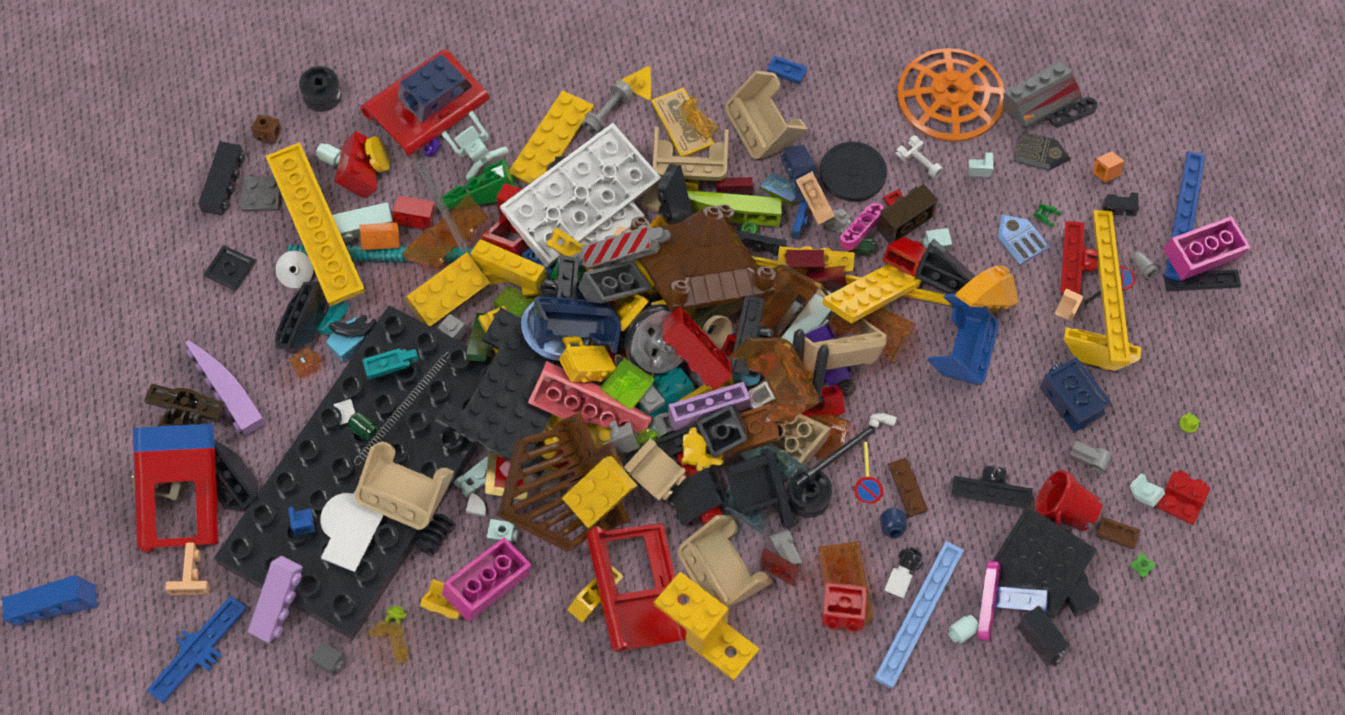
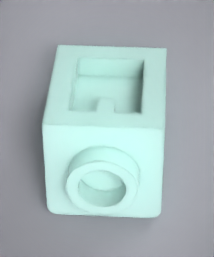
M1140 474L1130 485L1133 497L1151 507H1154L1165 495L1164 489L1147 482L1144 474Z

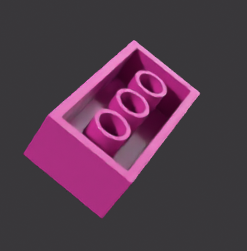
M1230 216L1172 238L1163 250L1179 277L1183 280L1239 259L1251 247L1233 217Z
M503 537L444 582L442 595L470 622L524 580L529 574L531 564Z

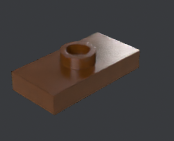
M1101 517L1095 536L1134 550L1140 529Z

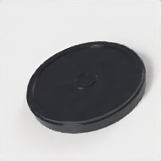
M843 142L832 147L823 156L820 163V177L825 188L835 197L845 201L859 202L872 198L882 189L887 178V166L881 154L873 147L861 142Z

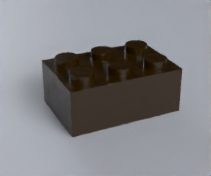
M925 184L920 187H914L908 195L899 197L890 207L886 206L880 211L877 231L889 244L905 237L934 217L938 199Z

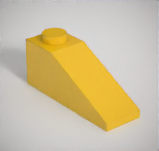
M612 566L617 585L624 576ZM596 577L574 599L567 609L581 623L601 603Z

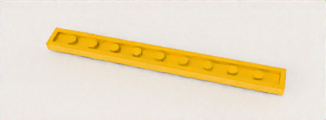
M1094 210L1092 218L1098 253L1097 260L1109 365L1129 366L1131 360L1112 211Z

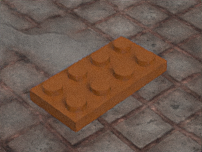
M771 403L741 413L746 423L748 441L723 453L722 459L780 441Z

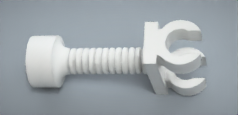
M915 135L910 137L908 142L913 147L912 149L907 151L903 146H899L896 149L897 152L895 154L904 162L908 161L911 157L917 159L929 170L928 175L933 179L938 177L943 171V167L938 163L932 164L919 152L923 148L924 142L920 141Z

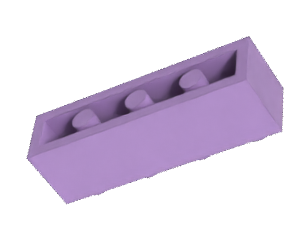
M744 382L669 404L668 416L674 431H679L697 425V421L730 404L738 406L739 411L749 409L750 397Z
M283 556L271 562L248 633L267 643L280 637L283 631V621L289 614V604L295 597V587L302 577L300 574L302 566Z

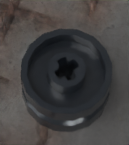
M316 66L306 70L300 77L299 87L301 95L309 109L317 112L330 111L341 101L342 91L338 76L334 70L324 66Z
M803 469L791 478L788 487L790 497L788 503L797 515L805 518H815L822 515L828 509L832 496V483L828 476L821 471L809 483L806 482L799 488H795L792 482L799 478L802 472L806 470Z

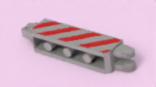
M641 225L633 231L625 230L617 236L610 235L601 241H590L588 245L582 246V251L574 254L573 257L579 258L578 267L586 266L596 270L657 253L660 249L659 244L669 240L671 234L668 230H664L661 227L652 228L649 225Z

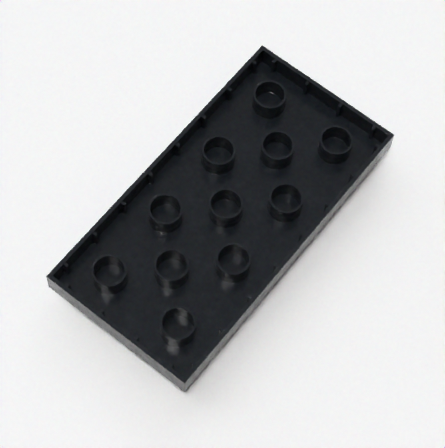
M388 305L264 484L257 498L251 503L215 555L214 559L217 564L260 589L263 588L271 562L283 556L302 566L300 573L302 577L295 587V597L289 605L354 640L415 546V540H419V534L424 531L383 515L355 572L321 558L331 539L321 526L322 510L327 502L336 495L342 493L354 494L367 457L363 454L359 455V453H362L361 450H364L366 444L374 445L369 442L371 440L362 439L349 429L348 422L341 424L342 414L334 404L351 399L356 414L361 412L376 423L378 430L382 429L383 432L379 431L381 435L377 434L381 440L377 437L374 438L379 443L383 441L394 448V463L432 479L435 472L441 468H448L454 471L451 482L434 512L435 514L454 486V481L461 475L479 447L478 444L435 420L445 402L464 411L493 359L487 356L485 362L466 360L467 345ZM399 348L400 350L405 349L406 352L416 349L419 361L411 363L409 367L372 379L367 378L363 359ZM424 379L425 382L421 381L422 384H419L420 387H416L418 386V383H420V380ZM413 389H414V391H415L417 394H419V396H418V395H416L414 392H412V394H413L416 398H414L412 395H409V394H411V391H413ZM392 414H393V416H394L396 419H398V421H397V420H395L393 417H391V419H392L395 423H393L391 420H388V419H390V416H392ZM288 507H293L295 512L311 509L315 532L295 536L291 529Z

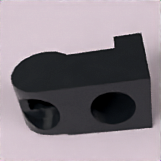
M1130 193L1129 197H1118L1115 194H1109L1104 198L1101 207L1102 211H1112L1113 215L1136 216L1139 210L1138 193Z

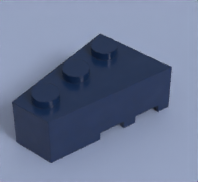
M805 145L783 148L781 164L784 166L785 172H787L796 202L806 201L796 179L810 172H813L816 178V165Z

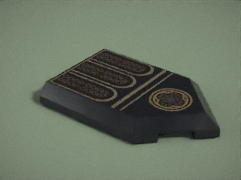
M1024 131L1021 132L1014 162L1050 171L1071 160L1057 139Z

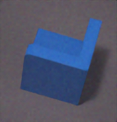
M288 507L291 529L295 536L315 532L311 509L295 512L293 507Z

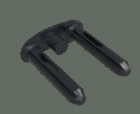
M798 329L793 337L787 375L782 380V384L794 398L802 403L818 405L823 402L821 392L829 349L825 344L821 345L818 349L809 392L810 380L805 378L797 380L805 340L804 331Z

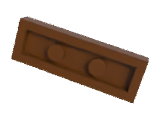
M907 458L888 463V468L908 516L912 517L928 512Z

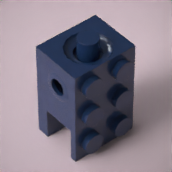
M440 54L400 82L398 98L407 109L423 122L463 94V89L459 84L464 82L466 78Z
M1077 357L1061 366L1059 364L1054 365L1049 370V373L1044 376L1040 386L1042 392L1073 433L1104 416L1106 413L1103 409L1111 404L1109 398Z

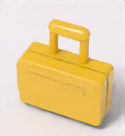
M570 336L562 338L566 349L559 357V360L571 382L607 381L616 371V367L604 346H584L581 337ZM570 344H578L579 346L571 347Z

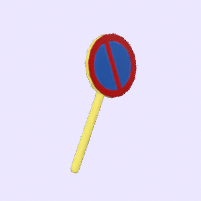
M864 442L866 477L856 482L854 494L862 503L875 504L883 496V487L879 480L869 477L868 444Z

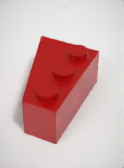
M355 131L344 141L334 182L362 198H368L377 190L375 169L370 164L369 160L371 157L366 154L365 143L368 137Z

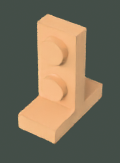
M813 172L796 179L818 225L835 216Z
M186 543L183 580L166 582L165 590L169 595L210 594L208 582L198 581L199 570L196 569V563L200 562L201 553L194 543Z

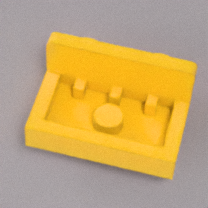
M433 579L430 583L429 591L421 599L420 606L428 611L443 614L447 618L458 619L461 614L442 595L444 583Z

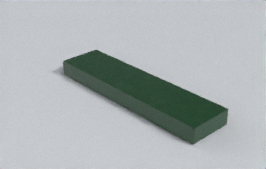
M476 313L466 360L486 361L489 345L481 341L485 331L478 320L479 316H483L485 313Z

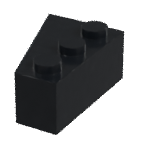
M936 239L929 243L915 277L952 294L957 293L976 277Z

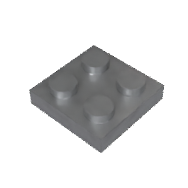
M274 176L243 177L242 212L279 211L280 189Z

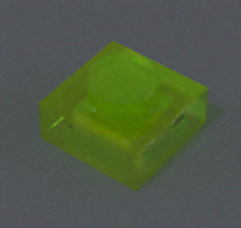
M650 428L641 430L639 432L640 435L635 437L639 445L647 443L650 438L652 440L660 438L657 430H651Z

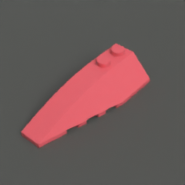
M546 362L528 401L529 404L563 419L580 412L586 424H599L600 427L608 428L610 427L609 423L615 420L619 427L631 422L636 433L644 435L652 417L635 406L631 409L602 390V387L590 381L586 383L571 382L563 368Z

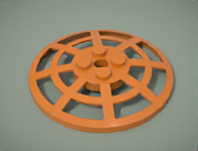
M945 48L926 52L909 63L900 77L897 97L903 115L917 130L935 139L957 142L976 138L986 133L996 124L1003 112L1002 104L1005 89L999 74L986 60L968 51ZM937 53L944 54V59L934 61L926 67L917 63L927 56ZM951 53L967 55L978 60V62L972 65L963 60L952 59ZM946 64L947 71L940 74L931 70L938 65ZM953 64L963 65L969 69L964 73L954 71ZM983 66L990 69L996 77L999 88L989 86L986 77L979 69ZM913 68L920 71L916 78L914 89L903 91L905 78L909 70ZM976 73L983 85H973L970 77ZM924 75L933 79L930 87L920 88ZM954 88L957 92L950 93L947 89ZM974 92L984 93V99L980 106L972 100ZM990 93L1000 95L998 109L992 118L984 111L989 102ZM922 94L931 95L934 103L930 107L923 101ZM915 96L918 105L925 112L919 120L909 111L904 98ZM967 106L974 110V112L959 117V110ZM939 107L951 111L952 117L940 115L936 111ZM977 116H980L986 122L985 125L974 131L960 133V123L970 121ZM930 117L941 122L952 123L953 134L935 131L924 124Z

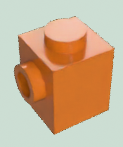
M1111 151L1096 158L1093 174L1106 183L1121 175L1125 161Z

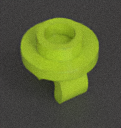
M1188 412L1181 417L1179 426L1184 432L1193 433L1198 429L1200 421Z
M393 605V607H388L387 613L389 615L386 616L385 623H389L393 617L396 619L394 627L397 628L402 624V619H405L407 614L400 606Z

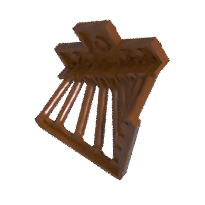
M580 412L553 424L552 430L527 436L516 441L498 511L500 518L566 552L587 540L586 534L593 527H601V529L609 531L630 521L620 501L596 525L588 528L570 541L564 537L584 525L580 518L556 533L548 528L575 514L571 508L562 511L541 524L531 521L565 504L566 502L562 499L563 496L523 516L515 513L577 484L606 457L612 456L625 471L612 442L596 448ZM553 437L559 439L558 442L525 453L528 444ZM559 449L564 450V453L521 470L522 463ZM569 461L570 463L516 488L518 479L561 462ZM574 472L575 476L512 505L514 497Z

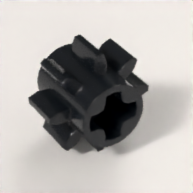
M914 547L902 549L898 554L900 558L899 566L910 570V572L919 570L923 565V562L920 561L922 554Z

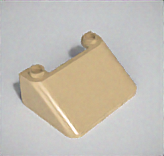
M382 441L371 446L355 492L357 503L413 528H425L429 524L450 484L454 471L448 468H441L435 472L432 479L394 463L395 450L390 444Z
M717 515L678 547L677 554L692 581L727 608H730L766 588L773 581L766 572H756L754 575H751L730 540L737 533V523L734 517Z

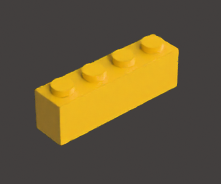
M481 239L470 253L471 258L480 269L537 294L540 291L542 282L548 279L544 266Z

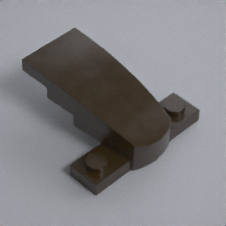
M152 383L144 399L146 404L166 409L158 427L202 424L203 418L219 422L226 407L225 402L204 397L192 389H172Z

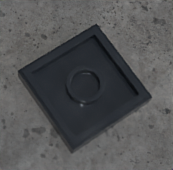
M223 245L203 275L237 291L256 263V260Z

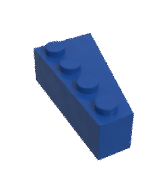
M73 575L3 597L4 621L13 626H22L30 621L96 608L95 584L78 575Z

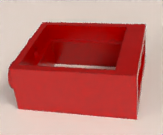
M506 216L482 235L483 241L520 257L530 249L521 236L514 242L502 238L509 231L520 235Z

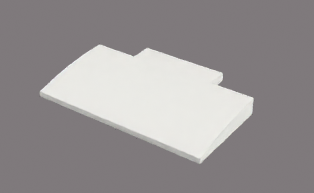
M612 123L502 204L500 209L531 250L548 268L561 255L545 245L548 239H551L554 228L563 231L584 246L588 245L590 241H601L606 236L614 235L619 226L630 229L633 218L644 217V214L633 202L657 185L661 177L616 125ZM559 239L557 244L561 246L563 240Z

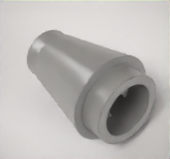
M1140 251L1132 256V260L1142 277L1145 276L1147 279H1150L1157 274V264Z

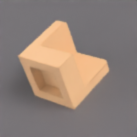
M1066 289L1055 311V315L1072 322L1084 296Z

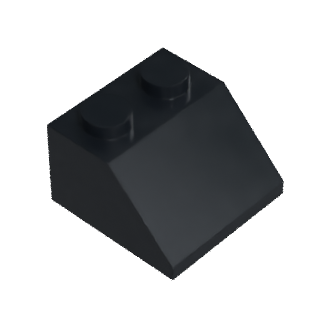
M730 404L696 422L712 458L748 441L746 423L738 406Z

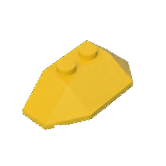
M1066 327L1064 341L1074 357H1077L1080 362L1085 365H1095L1104 370L1116 371L1125 367L1109 365L1106 335ZM1128 342L1130 364L1140 360L1141 347L1134 346Z

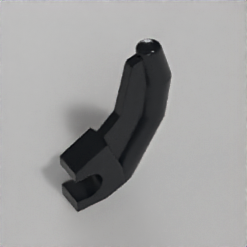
M362 315L352 323L335 321L334 323L331 322L328 327L336 335L346 338L362 337L370 333L377 321L372 319L370 323H365L367 315Z

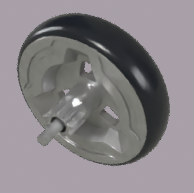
M664 304L652 305L641 310L628 325L624 335V349L629 361L639 367L642 372L653 373V375L666 374L678 368L685 361V359H680L675 352L676 349L672 345L668 346L662 338V320L672 313L668 306ZM653 348L658 349L655 356H652Z

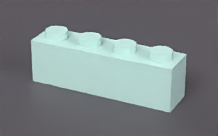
M388 202L332 215L344 242H351L354 238L360 237L359 224L393 223Z
M822 287L819 288L779 340L777 350L790 357L794 331L802 329L805 334L817 326L830 322L828 319L831 315L835 316L836 313L824 306L822 301L824 297L832 293Z

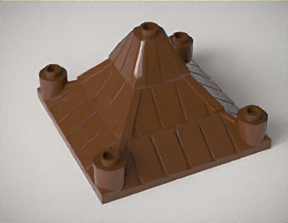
M722 204L717 207H707L689 216L681 223L652 227H661L664 230H668L671 237L669 240L659 244L660 249L657 253L638 259L671 312L680 306L683 310L742 301L745 300V296L760 298L774 295L775 288L773 283L776 273L770 267L759 268L731 225L734 210L729 205ZM635 217L631 221L630 229L627 230H636L641 225H649L650 227V222L644 217Z

